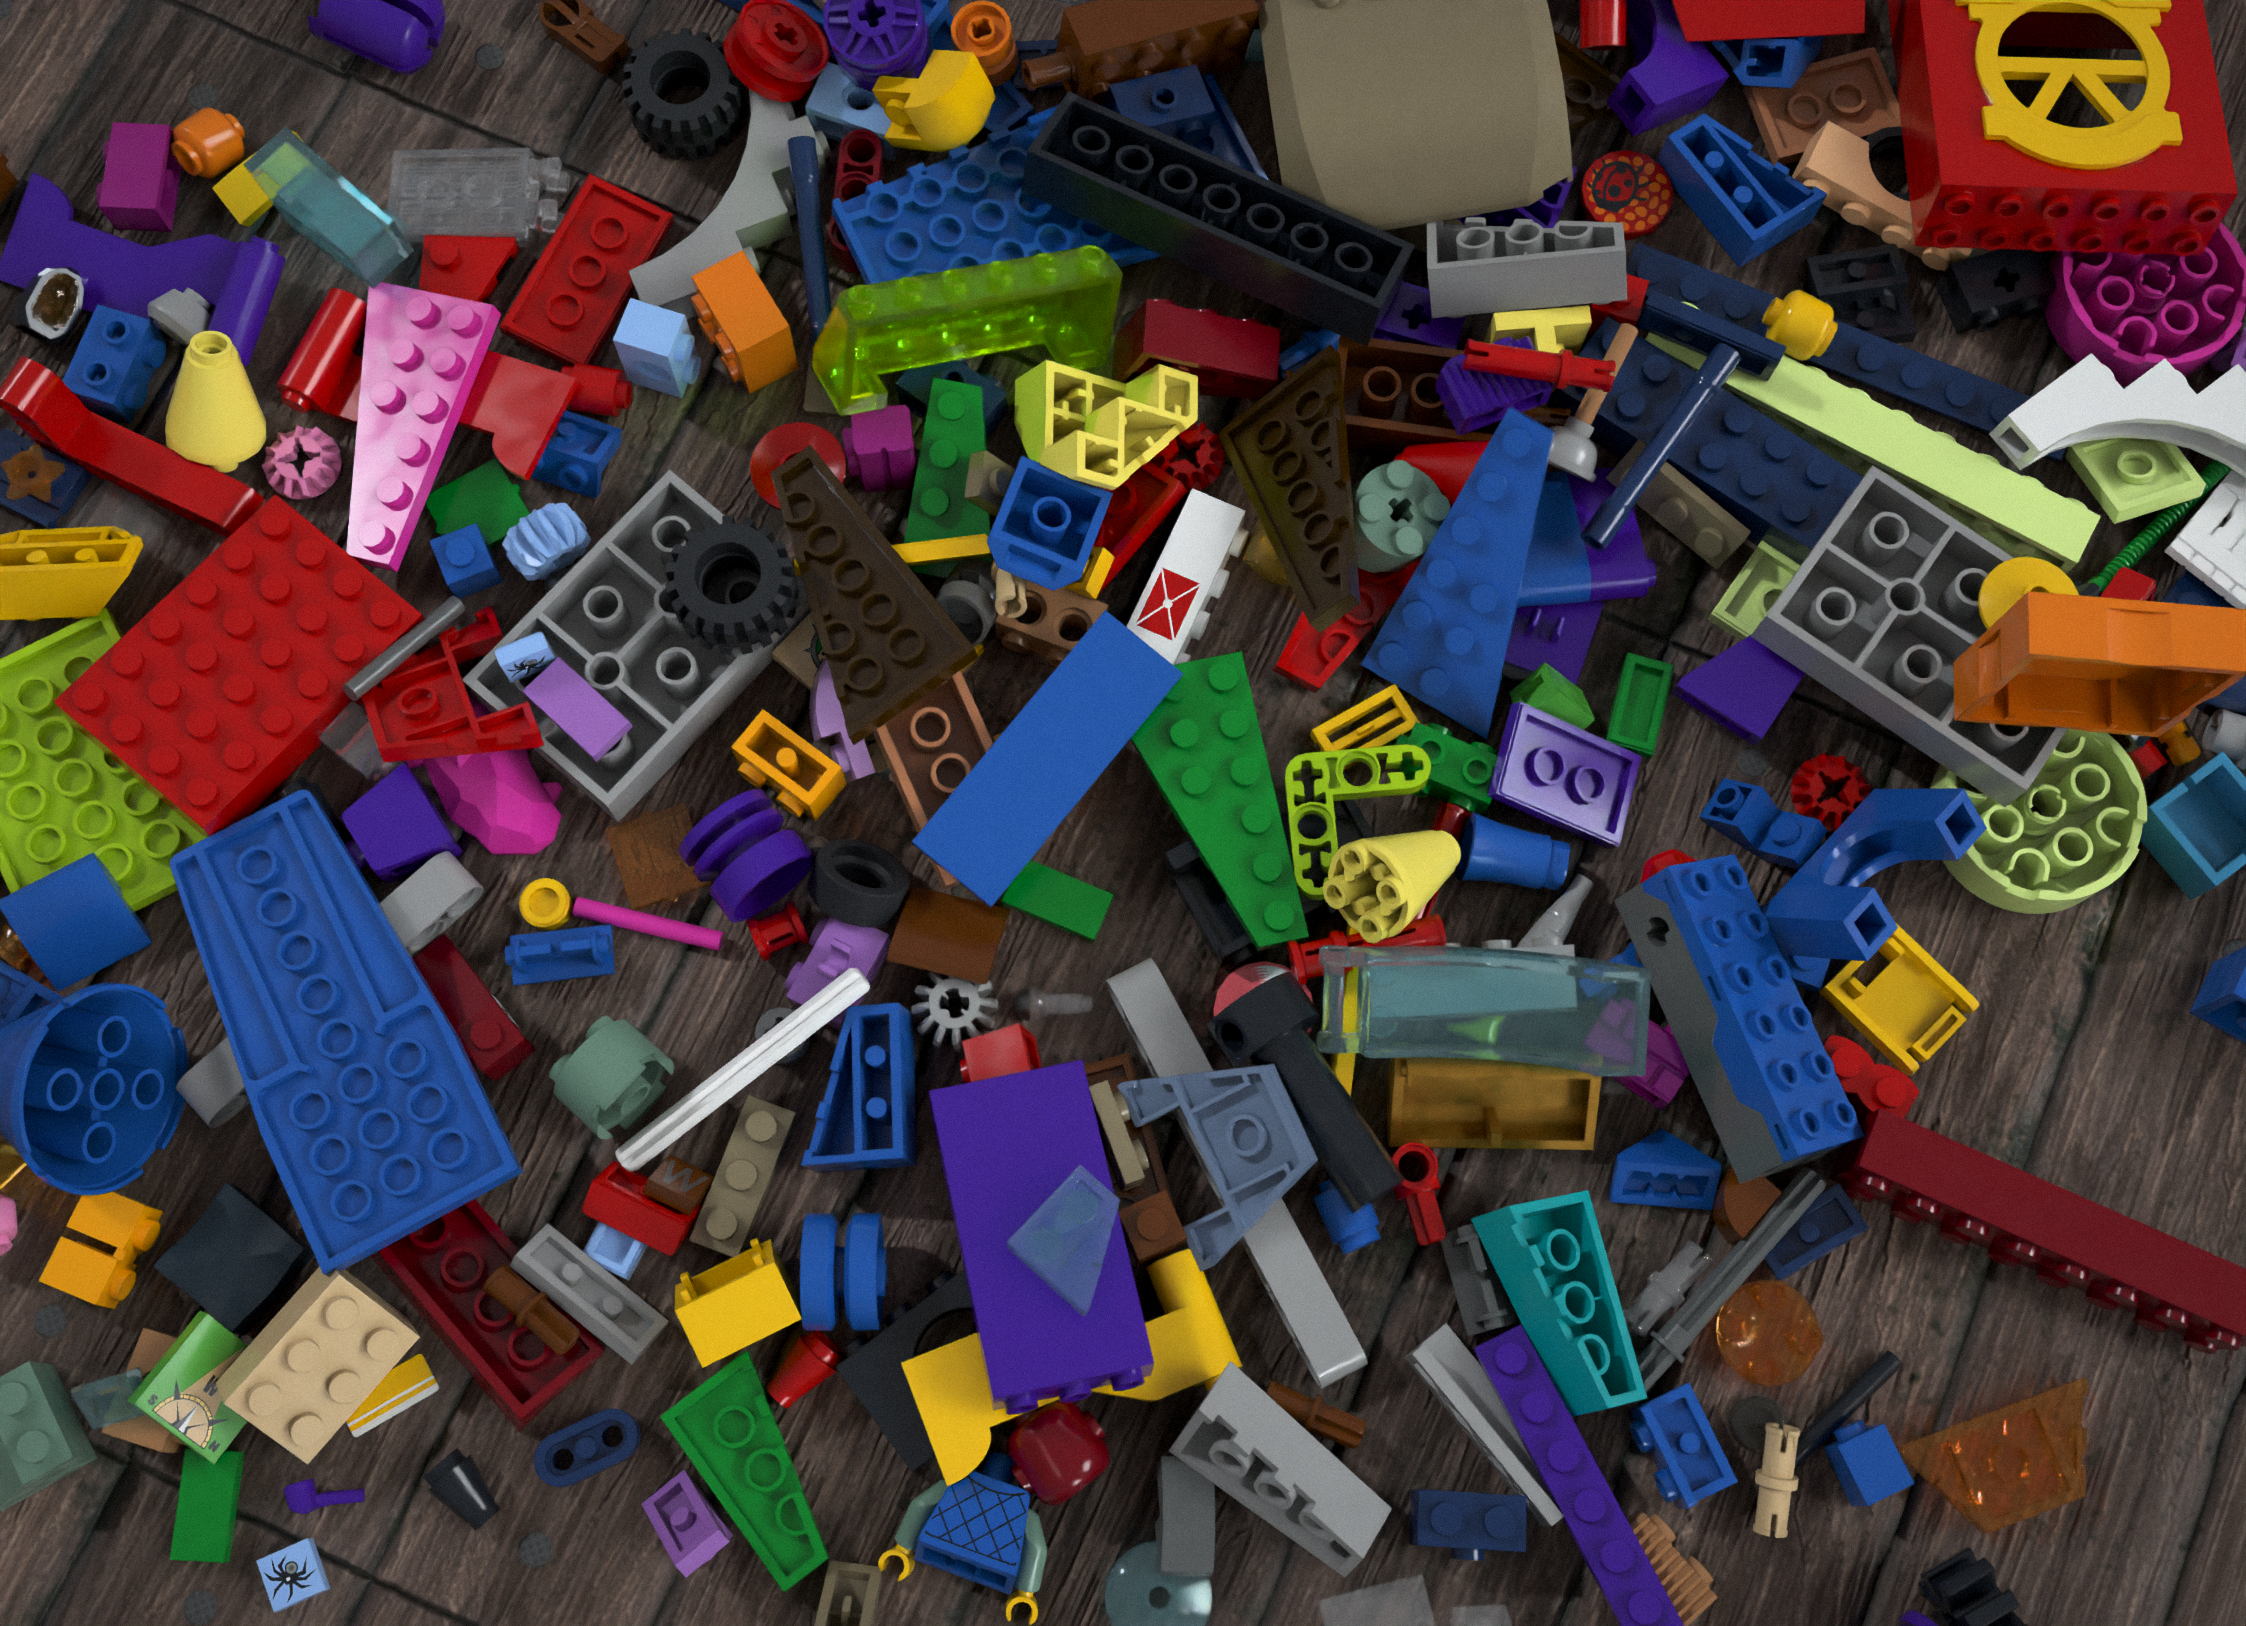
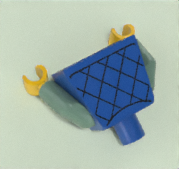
M996 1452L990 1453L982 1474L972 1471L968 1476L948 1487L945 1480H939L913 1499L895 1535L897 1545L884 1552L879 1559L878 1566L880 1571L882 1572L886 1569L891 1555H897L904 1562V1570L898 1578V1581H901L911 1574L915 1566V1560L1009 1594L1010 1596L1006 1602V1617L1009 1622L1011 1621L1013 1606L1019 1602L1028 1603L1032 1608L1029 1614L1028 1625H1032L1038 1617L1037 1602L1033 1593L1040 1589L1047 1557V1545L1040 1517L1034 1510L1029 1508L1030 1493L1027 1490L1012 1485L1015 1475L1010 1470V1467L1014 1464L1009 1456ZM1014 1585L1018 1590L1011 1594Z

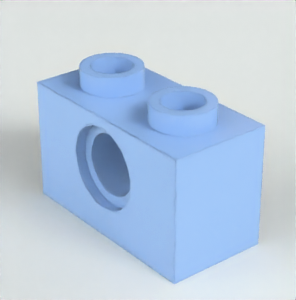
M827 62L805 106L806 115L814 132L822 130L825 137L842 142V139L854 130L863 129L871 131L881 142L883 157L895 161L900 148L893 147L884 138L891 125V121L886 116L874 93L856 87L842 74L839 65ZM861 105L870 106L868 109L865 110L855 109L856 107Z
M630 298L613 338L628 381L683 398L688 383L694 384L701 368V357L697 354L694 344L695 338L691 335L686 316Z

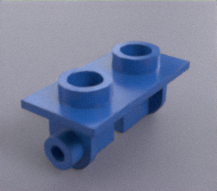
M612 925L510 936V946H505V960L507 966H512L513 986L615 974Z

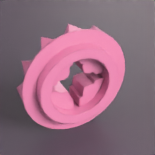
M296 424L293 431L288 433L278 432L277 440L272 446L265 447V463L261 465L268 483L275 491L287 498L304 500L323 494L336 482L342 467V457L340 449L333 438L325 434L317 426L314 429H310ZM299 448H303L307 456L313 458L305 462L304 469L302 470L303 477L299 474L296 467L289 463L297 460V453L300 452Z

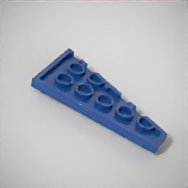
M1509 407L1361 663L1362 666L1392 684H1396L1399 688L1485 739H1488L1490 736L1505 657L1511 639L1524 578L1528 550L1532 541L1539 499L1543 490L1555 431L1513 407Z

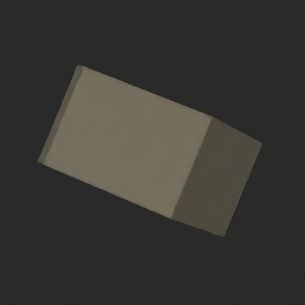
M830 1560L814 1626H875L882 1578L879 1566Z

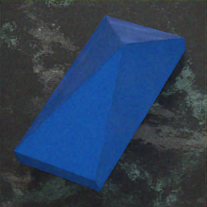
M1660 1128L1617 1155L1609 1200L1614 1203L1712 1210L1722 1170L1721 1165L1716 1160Z

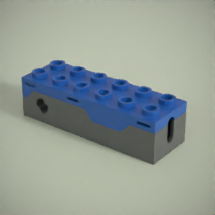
M1671 849L1648 859L1642 869L1643 874L1640 884L1614 901L1739 1184L1805 1165L1864 1137L1865 1135L1857 1120L1856 1112L1847 1099L1834 1070L1833 1062L1824 1049L1812 1023L1811 1014L1800 997L1791 977L1789 966L1777 947L1769 929L1768 921L1759 908L1748 884L1746 873L1740 866L1736 855L1698 861L1678 849Z

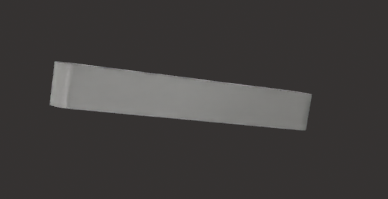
M444 851L427 861L380 902V905L413 958L470 909L480 898L484 889L451 852ZM228 1036L187 1071L176 1086L179 1094L210 1128H216L228 1122L250 1103Z

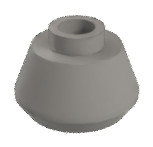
M188 287L183 293L172 289L149 302L148 318L164 333L187 348L194 335L207 331L212 318L207 312L211 308V304Z

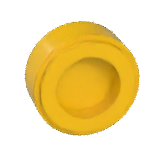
M541 878L528 884L522 891L519 899V909L523 918L532 927L542 931H551L561 927L568 921L572 913L573 901L570 893L560 882L550 878Z

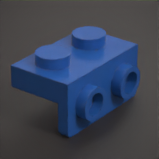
M1690 1383L1682 1384L1629 1409L1634 1420L1629 1423L1633 1439L1643 1453L1649 1451L1658 1469L1657 1472L1653 1473L1655 1484L1667 1503L1673 1501L1677 1509H1689L1697 1505V1501L1738 1482Z

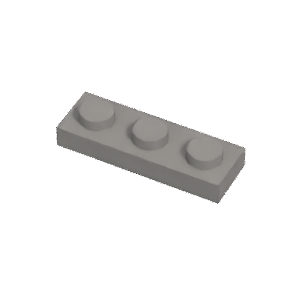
M548 1223L514 1256L510 1264L511 1268L541 1292L545 1291L553 1302L631 1365L662 1333L669 1322Z

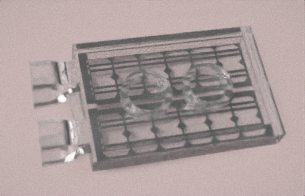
M530 148L393 150L385 235L391 243L424 242V235L515 237L516 241H528L529 228L547 234H554L565 215L564 213H558V202L556 199L538 201L539 188L549 192L568 193L570 176L567 171H561L562 161L560 157L535 160V156Z

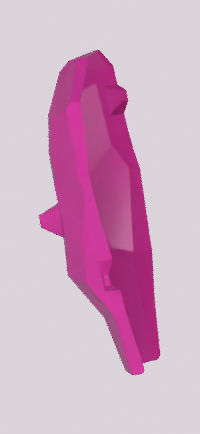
M468 696L476 718L491 714L481 702ZM527 749L405 761L410 768L426 767L441 803L451 821L468 834L474 836L492 855H535L554 841L562 817L555 802L563 788L558 782L541 783L532 766Z

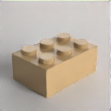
M319 1267L215 1383L226 1406L308 1465L420 1336L406 1316L348 1271L336 1269L327 1276L322 1273Z

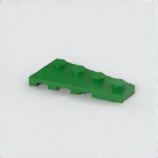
M933 377L904 543L979 534L989 535L991 532L990 514L964 499L971 453L987 451L983 388L981 386ZM993 557L976 558L991 564L993 563ZM964 560L909 566V568L915 573L947 578L956 564Z
M746 1350L663 1413L660 1418L783 1592H787L830 1557L750 1352Z

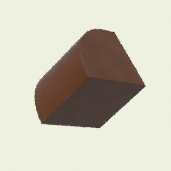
M1731 1163L1728 1164L1720 1174L1712 1209L1714 1222L1724 1239L1729 1244L1743 1239L1782 1192L1765 1177L1739 1184Z

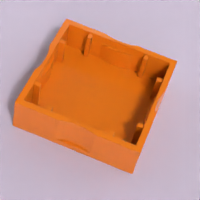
M2028 591L1953 662L1954 721L2026 727H2059L2087 732L2159 737L2188 717L2197 705L2216 697L2246 676V609Z

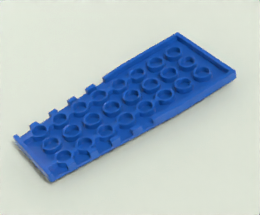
M1212 73L1201 76L1215 108V115L1208 138H1204L1191 146L1269 180ZM1059 105L1028 117L1025 126L1009 132L1007 127L990 133L988 134L987 142L967 150L966 146L962 145L948 151L947 159L925 167L923 163H919L907 168V175L884 185L879 180L867 185L865 193L843 203L839 198L832 201V215L888 328L1139 263L1163 255L1021 192L1027 151Z

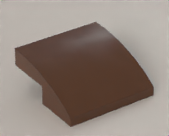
M914 886L899 918L886 960L987 984L996 962L999 944L1008 925L1011 909L995 905L989 908L982 902Z

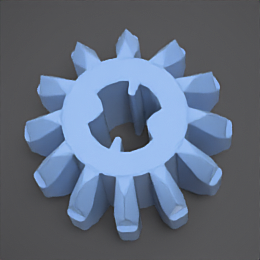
M548 503L542 509H533L531 514L520 518L517 525L509 528L502 545L507 552L506 556L514 568L522 573L527 581L543 580L551 574H560L562 569L573 565V561L576 558L584 555L591 538L586 531L587 527L576 511H572L567 503Z

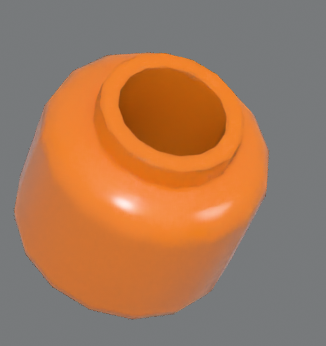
M205 107L179 123L173 129L174 142L171 144V150L177 162L187 173L193 176L200 175L204 178L213 179L242 160L245 153V146L242 140L245 137V132L239 121L231 114L226 113L224 115L216 109Z

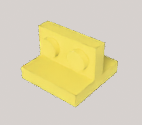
M1589 305L1494 313L1484 342L1493 344L1506 337H1512L1515 341L1516 339L1521 340L1523 337L1529 336L1535 349L1538 351L1559 354L1561 349L1572 350L1573 356H1578L1592 324Z

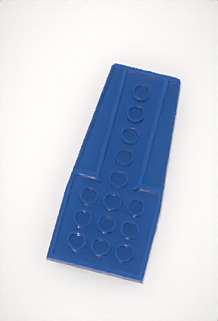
M298 790L176 853L171 858L170 868L261 1136L324 1275L328 1276L336 1269L342 1271L523 1173L521 1165L458 1034L320 802L308 790Z

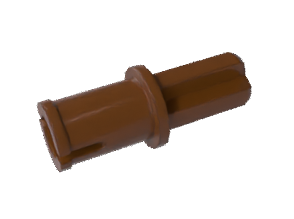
M508 1264L499 1267L486 1281L483 1291L490 1294L516 1317L515 1324L519 1328L528 1327L557 1354L562 1355L566 1353L577 1342L580 1333L579 1329L547 1302L549 1295L545 1291L536 1292Z
M1274 1379L1271 1380L1266 1394L1308 1432L1311 1431L1350 1449H1357L1366 1429V1422L1363 1419L1321 1402L1322 1396L1317 1394L1315 1399L1277 1383Z

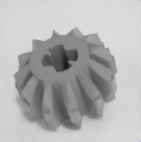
M931 971L929 972V978L934 988L931 989L924 985L916 987V995L925 1002L913 1005L912 1014L914 1017L926 1018L917 1027L921 1036L928 1035L937 1030L933 1037L934 1047L940 1049L945 1044L947 1038L952 1037L954 1051L961 1052L963 1049L961 1037L968 1035L970 1039L980 1036L976 1027L988 1031L994 1029L995 1021L985 1015L999 1009L997 999L985 998L993 990L992 983L989 980L987 984L978 983L974 986L975 982L953 976L942 980L939 973ZM959 998L962 1006L969 1007L966 1011L962 1008L961 1017L951 1018L949 1011L942 1009L944 1005L948 1008L950 1007V999Z

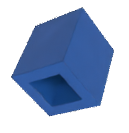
M477 523L430 540L446 584L458 599L504 582L487 538Z
M1863 1419L1853 1421L1833 1431L1837 1440L1822 1447L1851 1506H1870L1915 1484L1884 1423L1866 1426Z

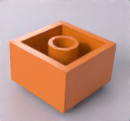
M743 250L691 276L697 295L690 299L700 317L697 320L709 344H717L723 355L720 357V360L733 383L741 379L749 394H752L799 369L790 327Z

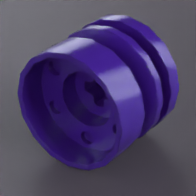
M826 0L823 8L825 32L842 74L856 87L873 93L872 89L879 76L917 78L922 73L930 56V34L919 0ZM873 18H879V25L876 27H871L870 20Z
M752 789L741 793L714 809L690 830L681 842L678 850L679 855L688 867L695 866L693 872L700 882L715 880L709 893L731 923L745 921L770 908L805 878L815 862L813 853L795 830L778 832L784 822V818L778 809L771 808V800L761 789Z

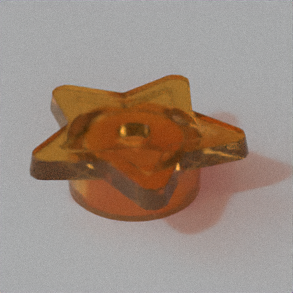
M37 443L33 444L28 451L19 452L10 460L1 463L2 469L11 481L6 496L14 501L32 494L48 502L51 499V482L65 472L64 464L46 460L40 445ZM30 472H36L34 478H28Z

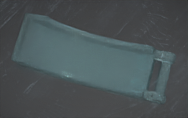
M1324 945L1320 947L1319 964L1324 965L1322 1031L1317 1033L1316 1046L1320 1052L1361 1053L1368 1058L1448 1057L1490 1059L1553 1066L1586 1072L1593 1076L1646 1075L1651 971L1648 969L1582 957L1492 948L1447 946L1347 947L1342 945ZM1345 967H1358L1356 1032L1353 1033L1342 1032Z

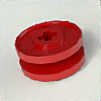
M750 0L739 12L736 23L728 30L723 43L725 60L734 75L750 90L767 99L779 102L799 101L809 93L814 85L815 78L826 67L830 55L827 38L819 25L806 12L786 0Z

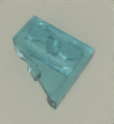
M1079 1165L1007 1241V1248L1083 1317L1089 1312L1120 1199L1082 1165Z

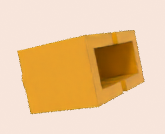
M115 1191L99 1195H82L66 1226L115 1246L117 1249L114 1255L83 1242H75L61 1236L39 1282L94 1305L115 1309L118 1302L124 1300L129 1295L135 1284L136 1272L134 1270L137 1265L133 1263L137 1255H142L143 1251H148L158 1238L161 1224L158 1221L163 1211Z

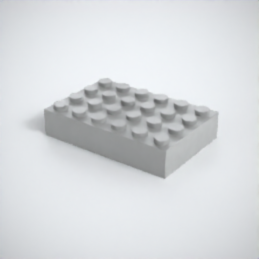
M1875 466L1869 469L1751 635L1752 638L2004 807L2028 790L2068 730V728L2026 727L1954 721L1953 662L1987 631L1978 608V595L1981 585L1996 566L2014 557Z
M670 469L462 679L473 696L492 713L529 702L544 746L533 749L617 822L634 807L774 660L772 652L811 612L804 588V581L795 575L798 586V599H794L797 608L794 618L785 617L788 628L782 635L775 631L770 634L773 643L763 648L761 643L757 642L751 645L753 653L742 654L740 647H733L732 655L721 654L716 644L710 651L700 645L697 637L693 640L689 637L682 623H679L667 595L665 583L669 581L665 574L666 563L674 562L670 552L676 543L681 546L686 544L683 535L692 528L696 534L704 530L701 522L712 519L713 525L722 524V516L725 515ZM745 568L724 570L710 581L705 597L719 604L741 602L756 590L761 577L757 573ZM543 632L553 649L555 657L559 656L619 711L631 723L632 728L595 762L522 692L544 670L511 683L499 665L494 652L497 648L534 633Z

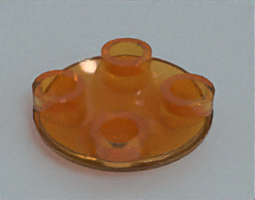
M1779 1280L1753 1281L1739 1287L1722 1306L1717 1320V1341L1723 1358L1740 1377L1761 1386H1780L1799 1378L1810 1367L1816 1353L1822 1348L1824 1342L1823 1333L1818 1327L1817 1319L1809 1303L1799 1292Z

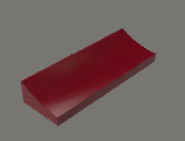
M473 1199L375 1252L370 1257L518 1432H520L553 1399L604 1356L605 1350L586 1327L549 1298L547 1302L574 1324L580 1332L577 1342L570 1350L562 1355L557 1354L528 1327L519 1328L515 1324L516 1317L490 1294L483 1291V1287L489 1277L502 1265L508 1264L510 1266L519 1250L480 1204ZM512 1268V1270L520 1278H522L528 1285H530L536 1292H541L539 1289H537L534 1285H532L528 1280H526L523 1276H521Z

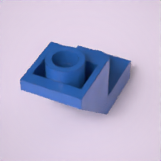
M1723 778L1699 816L1705 824L1760 859L1798 870L1811 858L1827 833L1826 828L1819 819L1779 810L1763 787Z

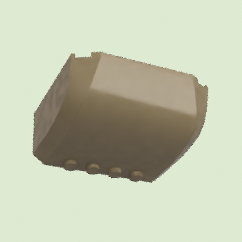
M1267 0L1259 7L1258 18L1283 187L1385 231L1529 206L1543 198V190L1562 179L1567 183L1573 180L1564 84L1547 0Z

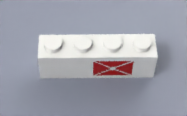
M1193 488L1126 626L1172 665L1190 661L1191 655L1186 654L1185 650L1191 638L1200 640L1210 618V613L1204 611L1211 596L1217 599L1220 598L1230 574L1229 571L1224 570V567L1230 555L1239 557L1249 534V531L1243 528L1245 510Z

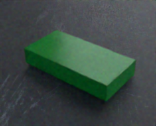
M1629 652L1626 654L1605 740L1634 752L1643 758L1651 759L1654 755L1675 665Z
M1030 860L1007 888L1002 899V905L1094 943L1112 903L1113 894Z
M185 1449L170 1560L230 1562L245 1452L224 1451L216 1463L212 1464L192 1449Z

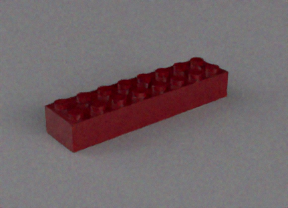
M1881 1108L1858 1119L1865 1136L1841 1147L1829 1179L1843 1185L1842 1188L1849 1197L1863 1202H1872V1199L1891 1206L1890 1213L1901 1220L1914 1224H1920L1922 1220L1940 1228L1938 1234L1946 1240L1960 1245H1969L1972 1242L1988 1249L1987 1256L1990 1259L2007 1266L2017 1267L2018 1264H2022L2037 1271L2035 1277L2048 1285L2066 1289L2069 1285L2085 1292L2084 1299L2095 1306L2108 1310H2116L2119 1307L2135 1314L2134 1322L2145 1328L2158 1332H2166V1329H2169L2184 1336L2183 1343L2197 1351L2215 1354L2216 1350L2238 1351L2239 1347L2246 1346V1268Z

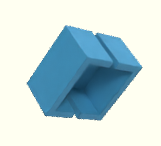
M2221 752L2194 770L2147 806V822L2143 824L2140 841L2190 901L2213 889L2246 864V777L2224 752Z

